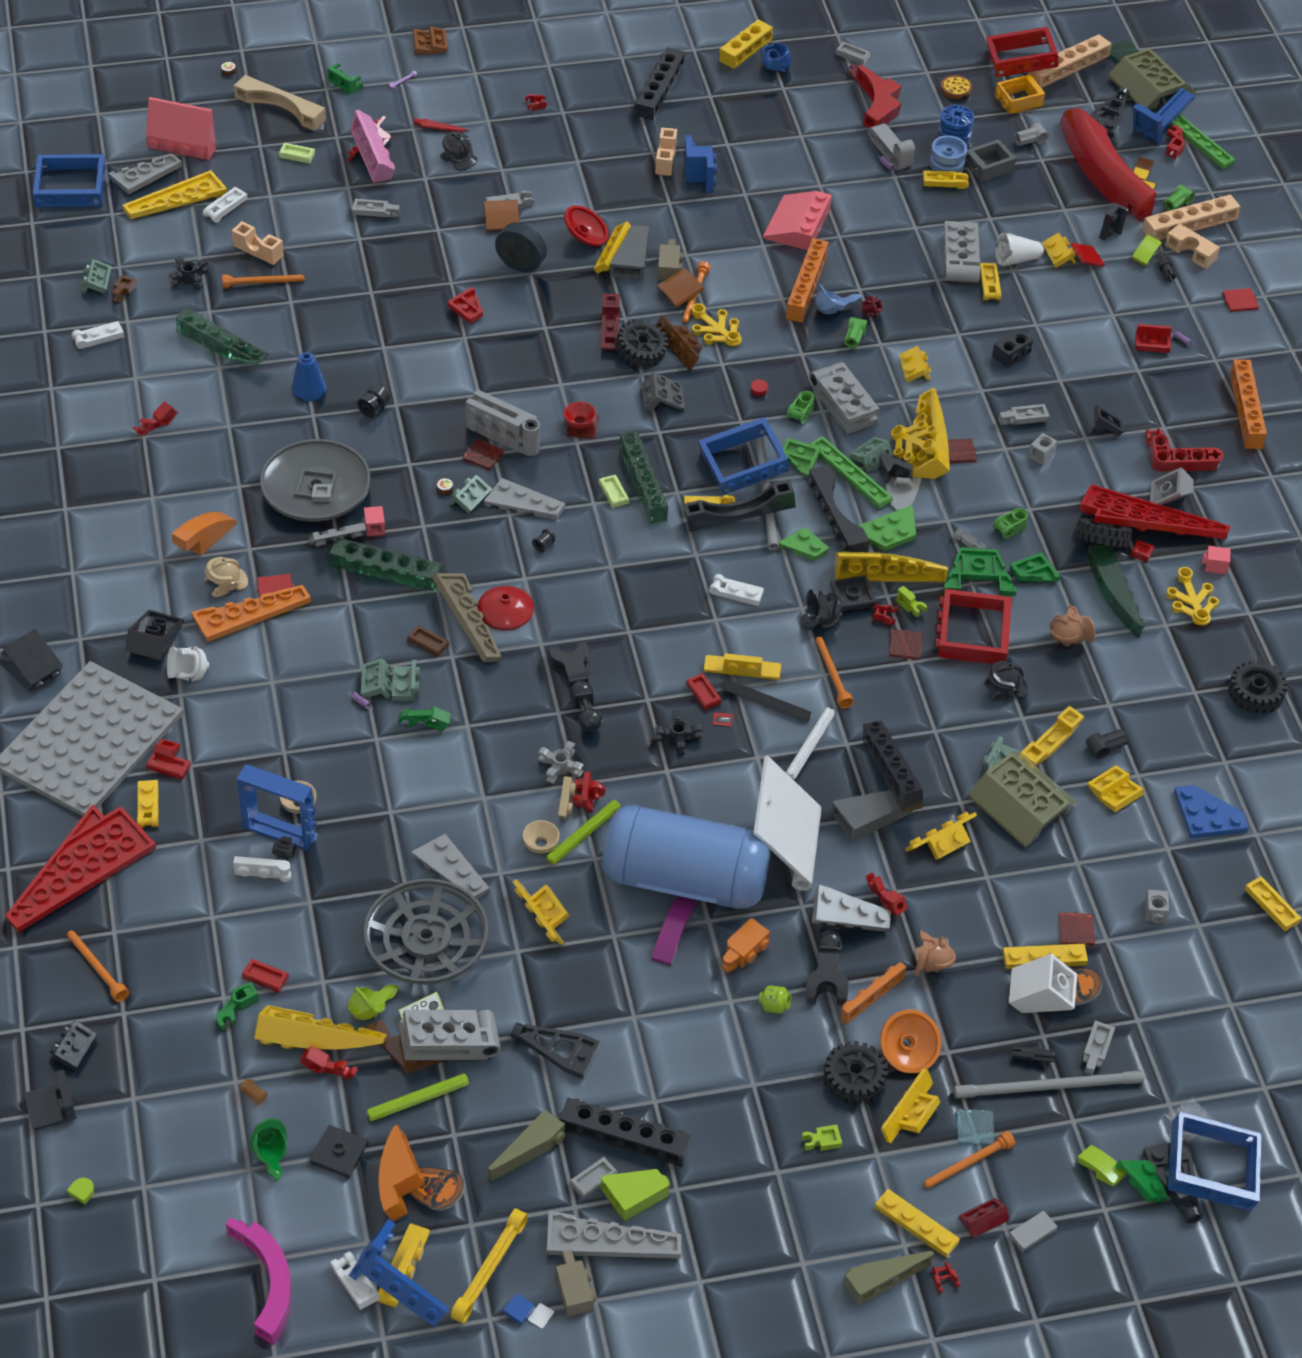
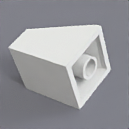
M1053 954L1014 967L1011 973L1009 1003L1021 1013L1075 1009L1077 973Z

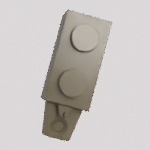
M669 239L668 245L660 244L658 280H666L682 270V264L679 263H683V252H680V245H675V239Z
M572 1250L563 1251L564 1264L556 1266V1280L566 1316L569 1317L593 1311V1302L596 1301V1294L594 1288H590L588 1283L591 1281L589 1269H584L582 1261L574 1260Z

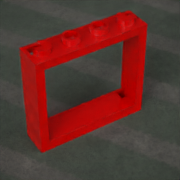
M1048 27L986 37L987 51L996 78L1059 67L1058 52ZM1047 44L1050 51L1000 61L996 53Z
M945 589L944 596H940L939 607H942V610H939L938 621H941V624L937 625L936 635H940V638H936L935 648H939L938 657L987 664L1007 661L1012 597ZM949 605L1002 611L999 648L946 642Z

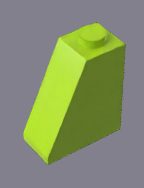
M657 1169L604 1175L601 1177L600 1189L624 1221L668 1197L670 1186L667 1177L661 1175Z

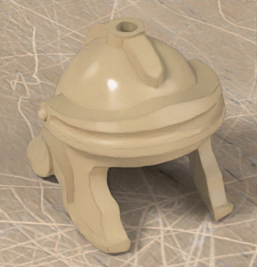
M217 557L211 559L205 567V581H212L218 584V587L211 593L213 597L224 596L233 589L244 590L248 585L247 575L240 569V565L235 559Z

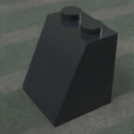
M36 629L5 647L0 657V665L28 691L34 688L38 690L48 679L51 678L53 680L61 674L63 666Z

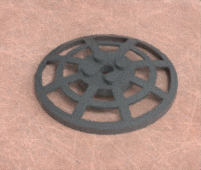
M429 878L403 882L383 893L369 909L364 925L365 945L373 962L382 971L400 981L423 985L449 981L468 971L483 954L489 933L488 919L480 902L469 891L452 882ZM416 889H434L432 900H419L408 904L401 894ZM442 891L459 896L470 906L460 913L453 906L440 902ZM394 898L399 909L390 916L386 925L374 921L380 909ZM420 907H430L429 913L416 916L411 910ZM438 909L449 912L454 918L447 922L437 915ZM474 912H476L481 922L482 939H470V931L466 919ZM404 914L408 921L403 926V929L392 927L395 921ZM458 924L462 926L463 939L451 938V929ZM371 928L383 932V943L387 953L375 955L371 944ZM425 933L432 935L429 939H424L421 936ZM389 936L401 937L403 946L393 950L390 945ZM449 946L461 947L452 959H449L444 954ZM467 947H479L477 954L468 964L460 969L454 964L464 955ZM409 953L417 957L415 965L404 962L399 956ZM437 958L442 963L433 967H423L425 959ZM392 959L401 967L411 970V976L401 975L389 969L381 962ZM445 968L451 972L448 975L436 978H419L421 972H436Z

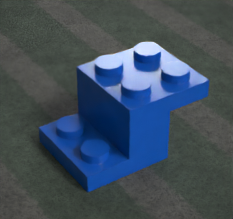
M685 135V182H705L706 193H712L713 186H716V176H714L717 173L716 153H713L712 146H695V142H692V135Z

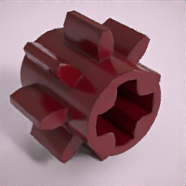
M869 296L866 297V301L862 302V311L866 316L877 317L878 313L882 312L883 304L878 297Z

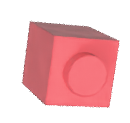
M383 507L364 508L367 536L385 535Z
M1208 546L1207 553H1203L1202 556L1205 572L1227 574L1231 549Z

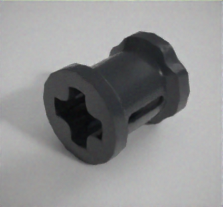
M544 529L538 538L536 537L532 540V545L538 552L543 553L550 543L552 544L556 541V536L551 530Z

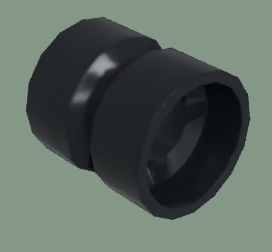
M373 385L367 393L358 399L357 406L365 416L372 418L390 402V395L382 386Z

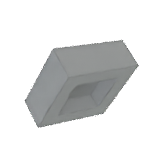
M314 484L312 502H331L332 484Z

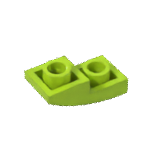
M1147 234L1131 259L1146 267L1162 242Z
M1090 1145L1077 1156L1079 1164L1095 1171L1097 1179L1111 1186H1115L1127 1175L1124 1169L1118 1170L1115 1164L1117 1162L1093 1145Z

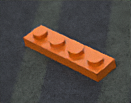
M899 962L897 965L889 967L885 974L880 978H875L867 989L860 990L852 1001L845 1002L841 1008L840 1020L847 1025L902 981L905 977L906 966Z

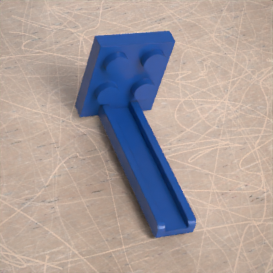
M1181 88L1156 114L1147 107L1137 103L1133 107V132H1140L1143 134L1144 139H1151L1156 142V146H1159L1162 143L1163 131L1195 99V95Z
M388 1219L366 1246L348 1276L356 1281L362 1273L435 1328L447 1313L448 1307L380 1257L394 1235L391 1231L395 1223Z

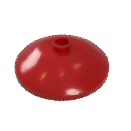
M580 205L570 206L565 211V225L575 239L588 246H601L607 241L609 236L607 226L595 212Z
M498 586L489 589L480 597L477 606L478 611L482 612L484 616L483 622L497 630L520 628L529 622L534 612L533 600L529 594L514 586Z

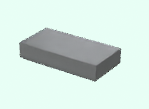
M842 42L836 49V55L862 65L870 58L871 54L869 51Z
M603 1157L572 1178L570 1185L582 1199H585L600 1188L602 1176L618 1174V1172Z
M1042 1211L1009 1233V1237L1024 1252L1057 1231L1058 1227L1045 1211Z

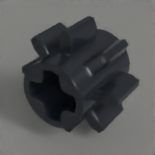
M283 836L280 837V840L276 839L274 841L272 854L277 855L276 860L288 861L289 858L293 859L296 852V844L292 843L293 838Z

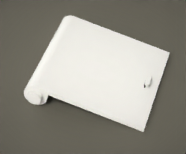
M765 756L753 834L793 870L792 886L797 890L807 891L811 889L813 882L821 806L769 756Z

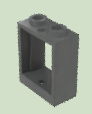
M999 139L968 149L965 158V165L981 182L1014 171L1016 163L1015 156ZM994 154L1001 159L988 165L981 160Z

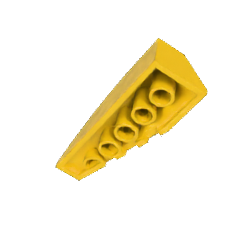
M933 387L919 395L916 408L918 415L913 421V425L922 420L929 426L935 425L939 430L936 436L930 437L926 435L919 439L924 441L930 438L933 439L938 449L935 454L929 455L922 448L913 444V454L916 456V459L910 463L914 466L912 477L936 479L950 471L949 447L944 417L936 389Z
M836 552L835 580L866 575L868 581L946 582L948 567L912 557L873 552Z
M267 1005L258 1015L254 1039L260 1040V1043L263 1044L278 1043L281 1044V1047L292 1049L293 1047L309 1048L311 1045L317 1049H348L382 1044L386 1040L387 1034L366 1028H358L357 1031L354 1030V1026L351 1024L342 1023L335 1025L332 1019L323 1018L316 1020L314 1015L310 1013Z

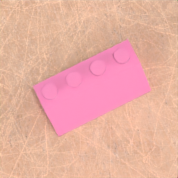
M355 110L350 131L373 183L392 179L395 166L389 159V152L383 145L382 136L378 134L376 123L373 122L371 116L360 110Z

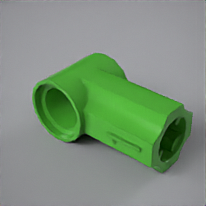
M1178 185L1173 194L1164 200L1163 206L1166 211L1180 208L1184 204L1189 205L1195 193L1183 185Z
M850 317L844 344L848 348L854 349L859 346L862 335L864 336L866 333L867 320Z

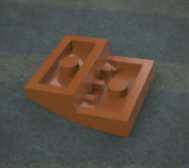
M431 26L429 31L413 29L412 38L415 53L438 54L448 51L445 29Z
M517 200L484 201L486 232L502 231L506 225L519 222Z
M686 268L657 285L659 291L667 296L668 301L675 307L680 306L704 290L701 283Z

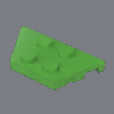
M912 505L858 525L864 529L870 540L869 544H873L883 551L916 539Z

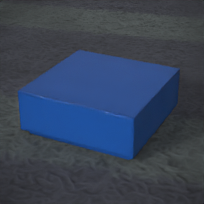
M516 1293L503 1309V1314L522 1326L534 1311L535 1305Z

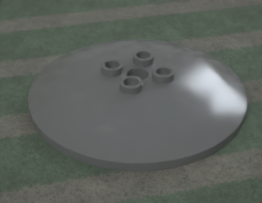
M327 439L303 440L281 448L268 459L261 472V490L269 505L287 517L302 521H325L347 514L364 500L370 488V470L365 459L356 450L343 443ZM314 484H332L331 502H312Z

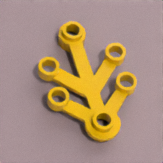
M697 303L692 306L691 314L695 319H702L710 325H693V335L699 336L702 332L708 333L704 335L703 339L706 345H711L714 342H725L727 345L734 347L741 344L742 337L737 332L739 328L738 319L732 318L729 320L730 331H727L725 329V320L728 314L726 310H718L717 318L719 322L717 323L705 313V306L703 304ZM710 333H719V334H721L722 336L712 335V334H710Z
M924 420L907 428L902 425L895 426L891 431L892 439L896 441L893 454L897 459L903 458L908 464L916 459V456L913 454V444L922 448L926 454H935L938 449L935 441L931 438L925 441L919 438L926 435L930 437L936 436L939 432L938 428L935 425L929 426ZM919 430V432L910 435V433ZM903 440L906 441L905 450L902 448Z
M1181 567L1178 570L1177 579L1180 583L1184 584L1188 596L1179 592L1174 587H1169L1166 597L1171 600L1177 598L1191 605L1193 609L1184 606L1181 601H1174L1171 610L1174 613L1183 612L1191 616L1192 621L1197 625H1207L1211 619L1210 612L1218 607L1219 600L1216 597H1209L1204 608H1201L1200 604L1207 595L1212 594L1213 585L1204 583L1201 591L1196 595L1191 583L1193 571L1188 567Z

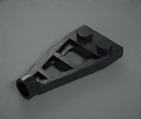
M1120 87L1111 98L1090 114L1092 118L1108 130L1107 136L1114 137L1120 128L1125 102L1130 95L1129 90L1125 87ZM1112 104V105L1118 106L1119 109L1116 110V109L1110 108L1109 106ZM1103 113L1112 115L1114 120L1103 118L1101 115Z
M518 1022L514 1025L511 1033L512 1039L524 1043L564 1072L582 1079L600 1047L599 1040L581 1033L528 1024L523 1025ZM538 1035L552 1038L547 1048L535 1042ZM558 1042H569L574 1045L568 1058H564L554 1051Z
M1182 1140L1181 1166L1183 1174L1195 1177L1192 1156L1185 1140ZM1170 1143L1144 1148L1143 1154L1145 1159L1155 1166V1172L1164 1185L1167 1195L1184 1216L1186 1222L1193 1224L1200 1221L1203 1215L1198 1205V1197L1190 1195V1197L1179 1198L1175 1191L1168 1190L1169 1177L1165 1173L1164 1168L1169 1167Z

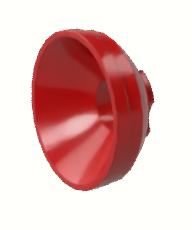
M573 402L564 409L565 422L573 428L584 429L595 421L596 410L587 402ZM577 419H582V420H584L585 422H584V423H576L575 421H576Z

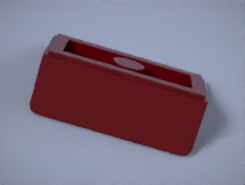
M996 1198L958 1216L973 1238L1009 1220L1007 1207Z

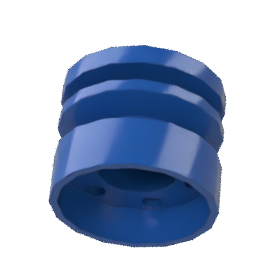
M951 105L944 108L941 112L938 137H958L968 145L972 137L973 112L962 105Z

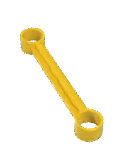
M517 1208L512 1211L506 1228L463 1297L458 1298L454 1304L450 1318L462 1324L468 1320L473 1305L516 1235L523 1231L528 1220L527 1213Z

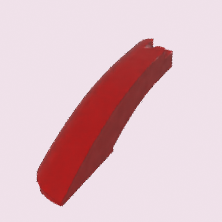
M1072 108L1065 111L1060 119L1064 137L1074 158L1090 181L1112 204L1115 202L1128 208V214L1131 213L1140 222L1144 221L1145 217L1152 216L1157 192L1125 164L1107 136L1108 130L1082 109Z

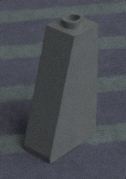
M632 225L610 262V277L644 279L649 226Z
M891 790L835 800L832 803L831 814L850 839L855 841L912 814V811L903 812Z

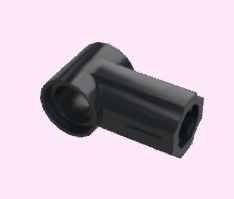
M1119 729L1104 735L1094 733L1087 738L1086 745L1096 759H1101L1108 755L1110 751L1126 746L1128 740L1125 732Z

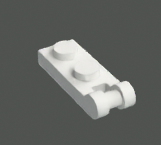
M234 187L203 210V215L218 223L223 216L248 199L247 193Z
M117 321L83 331L74 330L72 337L77 348L83 349L123 338L124 332Z
M720 574L714 575L713 583L709 588V592L713 595L759 606L764 593V588L727 579Z
M234 857L235 875L280 878L282 882H288L292 878L291 866L288 861Z
M350 1251L343 1254L344 1257L341 1259H334L329 1262L333 1272L360 1310L380 1299L375 1287L362 1273L356 1281L348 1276L356 1264V1260ZM346 1265H348V1266L350 1267V1268H348V1269H346V1270H344V1271H343V1269H342V1268L345 1267Z

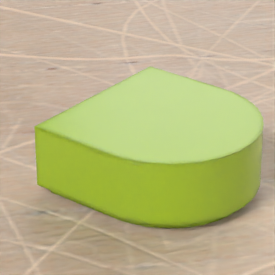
M79 1178L66 1190L67 1194L86 1204L94 1194L93 1182L88 1178Z

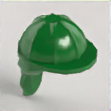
M269 1118L263 1120L255 1127L249 1144L254 1152V1156L266 1164L268 1174L277 1182L283 1173L279 1161L286 1153L287 1133L280 1120Z

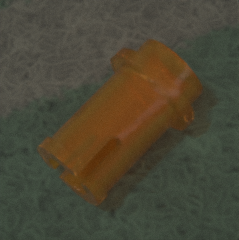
M247 1078L240 1085L242 1094L249 1095L258 1104L263 1103L268 1096V1093L257 1086L253 1079L249 1080Z

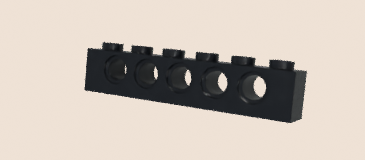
M667 47L665 52L661 54L660 61L656 63L654 72H651L649 81L645 82L644 90L640 91L639 99L635 100V116L654 121L684 66L685 51Z
M882 720L863 724V744L903 812L922 809L923 789Z
M567 1097L559 1120L565 1124V1132L679 1167H683L690 1148L691 1134H687L683 1130L667 1128L663 1124H654L640 1117H631L620 1111H611L600 1105L585 1103L580 1099Z

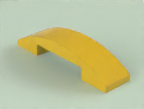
M1068 706L1057 717L1056 723L1036 742L1032 741L1021 753L1035 765L1042 763L1067 741L1081 724L1084 716L1071 706Z

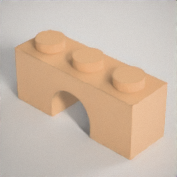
M661 127L655 174L672 176L677 145V129Z
M242 221L231 230L233 246L272 265L284 256L283 240L268 234L261 240L256 234L255 227Z
M1180 223L1168 232L1165 246L1177 253L1184 249L1194 251L1192 262L1204 269L1217 260L1220 250L1219 246Z

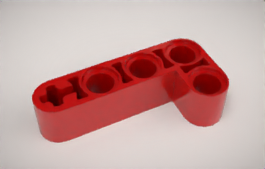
M1160 433L1154 435L1149 446L1152 468L1159 472L1174 471L1182 468L1184 471H1213L1219 468L1224 455L1219 448H1170L1168 438Z

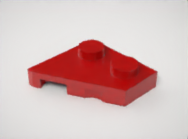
M473 287L447 301L448 307L469 324L483 317V310L479 305V300L475 295Z

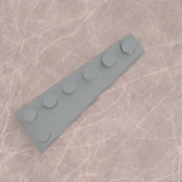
M549 1211L547 1255H563V1251L572 1250L575 1256L681 1259V1234L645 1229L638 1226H620L616 1222L609 1224L598 1222V1219L589 1218V1220L576 1218V1215Z

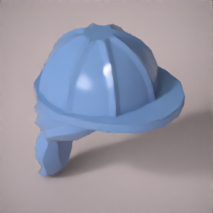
M820 284V291L815 297V305L823 314H836L837 311H842L846 306L856 303L863 297L860 294H852L843 298L832 291L825 290Z

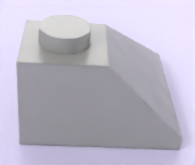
M1182 468L1151 481L1150 502L1164 505L1193 493L1194 480Z

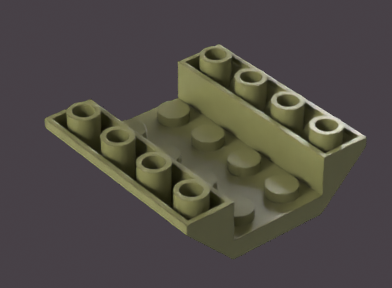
M1150 48L1123 57L1108 74V77L1119 88L1125 87L1129 90L1130 95L1128 97L1136 104L1147 107L1149 110L1158 107L1160 97L1178 92L1181 88L1191 94H1196V91Z
M1021 752L1009 753L989 769L968 794L972 801L1025 848L1039 837L1042 828L1060 813L1065 816L1078 805L1076 800Z

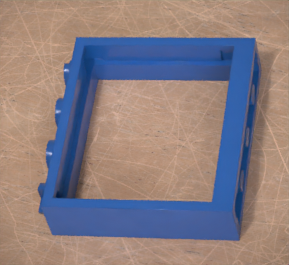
M38 155L33 188L35 207L102 206L106 174L105 155ZM98 169L96 189L40 190L43 170Z
M765 417L698 440L701 455L722 495L790 471L788 458ZM765 435L767 436L778 456L777 459L723 478L711 454Z
M245 764L236 778L242 827L275 840H280V837L283 836L293 838L292 843L296 844L297 848L308 851L311 844L316 842L318 837L316 833L317 822L315 821L312 787ZM256 788L299 803L301 827L258 812Z
M1179 1112L1171 1122L1168 1190L1252 1211L1259 1203L1261 1133L1250 1131V1129L1238 1128L1228 1123L1223 1124L1212 1121L1209 1118L1197 1117L1190 1113ZM1186 1131L1246 1147L1245 1190L1180 1173L1182 1132Z

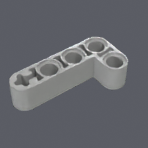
M885 123L869 128L868 134L871 141L885 158L895 166L896 170L913 166L915 145L911 139L901 142Z

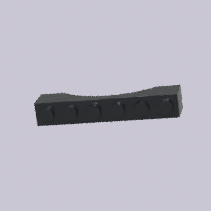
M830 464L809 469L807 485L809 488H812L814 498L820 504L821 512L825 513L827 523L833 529L834 537L840 542L841 550L844 552H868L870 540L864 529L848 520L839 511L834 502L833 492L836 476Z
M790 480L773 483L758 495L736 503L716 504L698 500L683 504L689 532L796 508L794 490Z

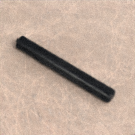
M725 679L722 689L806 722H809L812 712L728 679Z

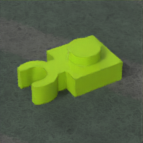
M837 1125L818 1127L815 1131L816 1134L812 1132L802 1133V1140L811 1141L805 1143V1150H812L815 1146H819L820 1151L842 1147V1140Z

